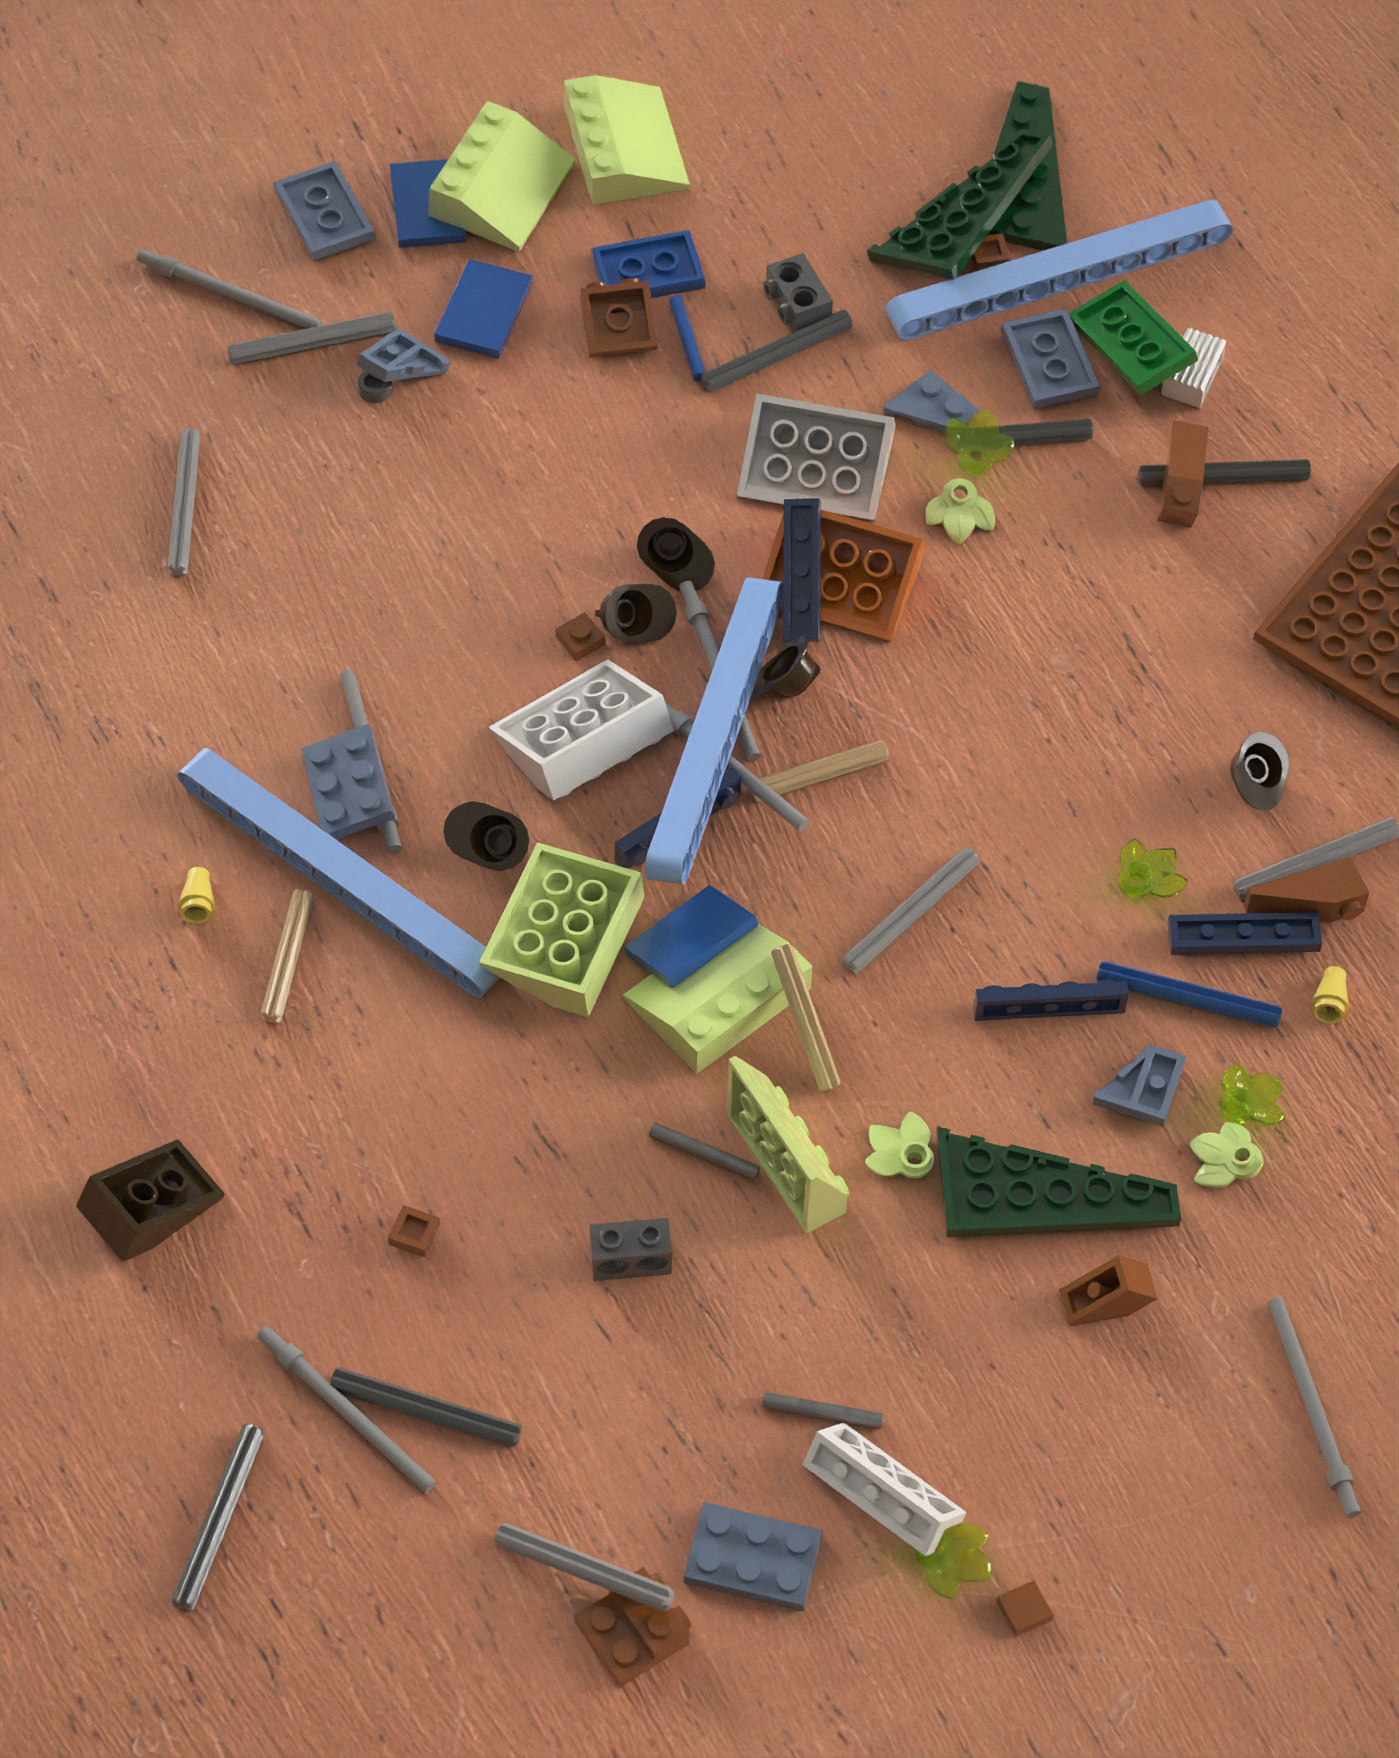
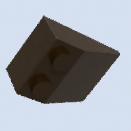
M177 1139L89 1176L76 1207L119 1259L124 1262L159 1245L222 1200L225 1193L180 1140Z

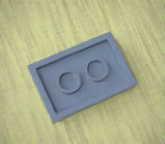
M336 161L273 182L277 197L313 261L375 240L374 229Z
M1067 309L1002 323L1001 333L1033 409L1099 395L1100 385Z
M370 724L301 748L319 825L323 831L337 840L396 818L374 730Z
M703 1502L684 1573V1583L803 1611L823 1530Z

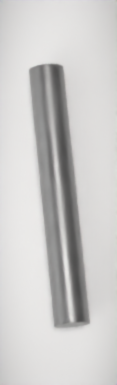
M656 1122L651 1127L649 1137L752 1180H756L759 1175L761 1166Z
M770 1392L764 1393L762 1404L763 1408L881 1429L883 1413Z

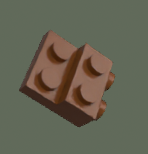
M629 278L620 281V284L606 285L605 282H594L586 285V288H581L580 303L589 358L657 350L658 345L649 281L640 282L638 278Z
M644 1567L634 1572L665 1585L657 1573L650 1576ZM609 1590V1595L574 1615V1622L619 1688L689 1645V1632L687 1629L691 1627V1623L679 1605L673 1609L670 1606L669 1610L661 1611Z

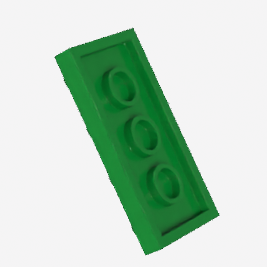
M1125 280L1069 313L1075 329L1139 395L1198 361L1196 351Z

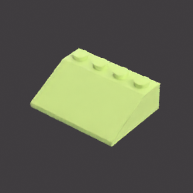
M598 75L564 80V108L592 206L690 189L689 180L660 87Z
M487 101L429 190L428 216L463 228L465 231L519 252L573 168L575 158L519 113Z
M537 842L479 961L480 967L552 1007L589 1018L644 899L641 872Z
M758 924L757 927L675 987L671 988L651 974L624 993L623 999L698 1074L789 1006L771 951L774 948L790 943ZM793 947L809 991L811 989L813 966Z
M737 1056L729 1059L726 1115L804 1232L807 1234L845 1214L847 1198L849 1196L848 1187L843 1178L839 1175L834 1176L828 1167L829 1161L824 1150L819 1145L814 1146L809 1139V1132L803 1119L800 1116L794 1117L788 1108L789 1102L784 1091L779 1086L774 1087L765 1074Z

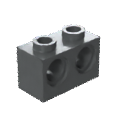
M804 253L767 265L766 281H763L765 295L768 300L775 302L781 322L784 325L788 324L792 332L832 315L833 300Z
M668 1218L589 1225L593 1281L672 1274V1248Z

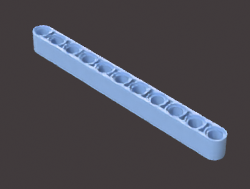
M1208 200L955 278V280L950 279L898 295L887 303L885 312L899 338L911 340L1218 245L1232 235L1233 226L1220 204L1216 200Z
M747 577L743 583L646 856V879L685 884L688 879L782 608V581Z
M203 748L177 773L179 781L191 794L473 997L482 998L500 979L497 975L480 967L479 961L486 946L213 751Z

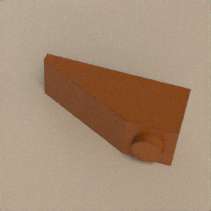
M1180 421L1173 422L1157 521L1192 527L1198 515L1203 485L1208 437L1207 426Z
M1348 857L1250 887L1247 891L1244 909L1246 913L1318 912L1319 921L1333 922L1339 919L1351 920L1364 912L1369 891L1352 858Z

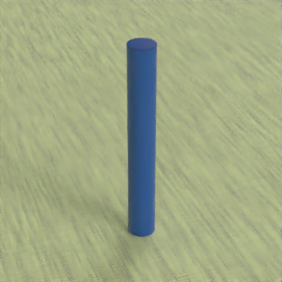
M674 295L669 299L670 307L693 379L696 382H701V375L705 373L703 362L682 297Z

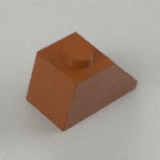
M1120 1255L1059 1289L1068 1323L1072 1326L1129 1316L1158 1299L1148 1264Z

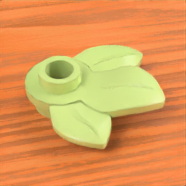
M955 478L945 485L941 495L933 498L928 503L925 511V521L927 525L943 524L950 539L956 545H960L969 537L975 526L985 531H993L995 514L991 504L977 496V490L973 483L967 479ZM962 490L966 493V497L962 499L957 498L954 492Z
M913 1112L907 1113L900 1129L882 1125H870L869 1142L874 1153L867 1157L865 1164L873 1172L882 1176L889 1177L902 1174L913 1179L926 1176L934 1165V1155L928 1147L931 1138L929 1127L923 1119ZM916 1158L920 1160L921 1163L911 1164L908 1162V1160Z
M1225 1122L1220 1130V1134L1213 1132L1203 1133L1190 1141L1191 1150L1204 1162L1194 1178L1195 1183L1198 1185L1213 1188L1225 1187L1236 1178L1241 1180L1254 1178L1263 1166L1264 1159L1260 1148L1251 1143L1248 1130L1237 1123ZM1242 1157H1249L1245 1161H1238Z

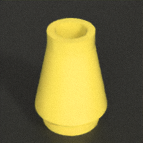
M194 867L188 871L187 880L177 905L182 918L187 922L194 924L204 923L209 920L215 911L210 885V873L202 867Z
M1328 967L1324 970L1321 983L1311 1002L1314 1016L1321 1022L1328 1024L1338 1023L1349 1011L1346 972L1339 967Z

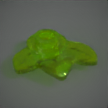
M990 410L978 412L970 420L969 424L951 418L946 427L948 447L958 454V463L961 469L967 474L974 476L986 473L992 463L1006 460L1013 449L1014 438L1007 435H998V421ZM978 453L982 460L973 461L970 454Z
M1133 839L1120 852L1119 859L1122 869L1119 872L1117 883L1119 889L1129 897L1142 898L1149 894L1162 898L1171 897L1180 893L1188 883L1186 878L1173 873L1176 864V850L1174 848H1160L1146 852L1144 846L1137 839ZM1131 880H1138L1142 884L1132 883Z
M1241 1064L1233 1065L1227 1069L1221 1079L1224 1091L1219 1099L1220 1112L1226 1120L1241 1124L1251 1119L1268 1126L1275 1125L1285 1119V1113L1275 1104L1283 1089L1282 1082L1277 1077L1268 1073H1257L1251 1076Z
M959 1523L943 1532L938 1543L943 1548L942 1552L924 1556L915 1549V1556L918 1562L927 1568L928 1584L936 1593L953 1599L958 1591L959 1581L978 1582L991 1578L992 1570L988 1558L979 1549L986 1542L988 1532L974 1524Z

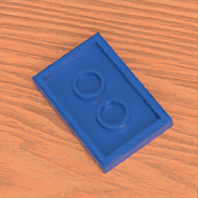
M448 159L390 164L399 248L466 242L465 229L428 216L430 187Z
M689 230L591 248V256L599 282H605L606 285L620 284V281L629 278H638L640 282L649 281L651 298L705 288L704 274Z
M468 259L434 333L435 342L499 358L533 284V275Z
M708 885L628 943L624 948L629 958L673 988L757 927L758 922L754 914L711 885Z

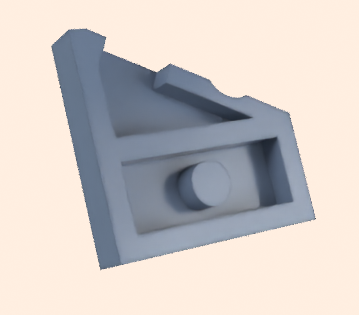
M397 328L360 353L357 365L369 372L373 377L389 382L445 374L448 372L451 360Z
M930 370L885 404L883 415L894 418L896 414L913 419V425L925 429L933 428L939 433L955 437L958 429L967 428L979 418L980 410Z
M1148 1045L1137 1055L1135 1062L1127 1064L1116 1074V1078L1103 1090L1100 1088L1095 1092L1093 1104L1164 1126L1186 1056Z

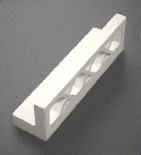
M845 1423L817 1431L802 1464L924 1556L934 1553L944 1530L962 1523L967 1513Z

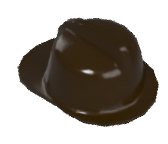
M667 517L651 520L643 526L637 539L639 557L667 585L680 591L679 586L681 583L692 581L697 591L709 583L715 568L713 553L706 543L680 521Z
M625 584L618 586L603 599L600 609L595 611V616L600 618L603 627L617 640L624 642H644L662 639L671 631L677 614L675 601L669 591L662 586L654 584Z
M801 635L789 641L774 658L760 668L750 700L759 698L768 692L780 698H792L800 695L819 675L821 669L806 651L808 640L805 636Z
M1255 732L1246 737L1240 749L1232 758L1230 765L1231 777L1241 797L1251 807L1260 811H1269L1278 805L1289 770L1288 753L1283 744L1274 735L1267 732Z
M470 801L458 805L447 816L443 830L446 844L454 854L491 870L504 871L512 869L522 862L528 852L530 840L528 830L522 820L509 812L485 803Z

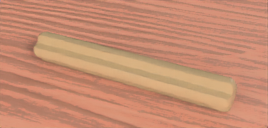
M879 740L759 779L780 795L887 761L889 753L884 741ZM751 792L755 801H761L759 797Z
M297 889L292 894L261 1009L262 1020L265 1022L277 1024L282 1020L313 903L312 893L309 891Z
M791 944L774 948L771 951V955L818 1088L821 1091L835 1088L840 1085V1079L794 949Z

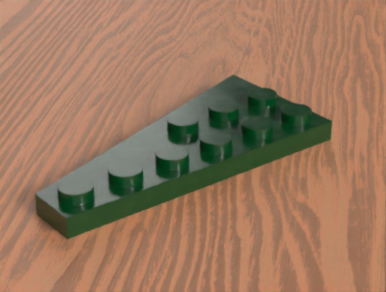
M1017 81L995 150L1021 129L1051 135L1053 146L988 235L1003 234L1007 243L1045 251L1067 244L1050 89Z
M1021 129L993 151L994 158L982 167L975 165L967 172V179L959 185L952 183L915 212L916 219L904 228L897 226L889 233L890 239L880 247L874 244L867 250L869 260L955 280L1053 146L1051 135Z
M937 1126L936 1138L946 1237L1180 1226L1181 1213L1177 1184L1132 1173L1124 1176L1104 1171L1105 1167L1091 1164L1090 1167L1069 1162L1070 1158L1012 1144L1005 1147L985 1142V1138L971 1135L968 1138L951 1134L950 1129Z

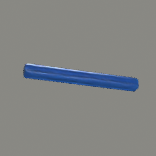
M1107 961L1100 963L1097 973V981H1127L1128 990L1270 1027L1278 1026L1282 1014V1008L1278 1005Z

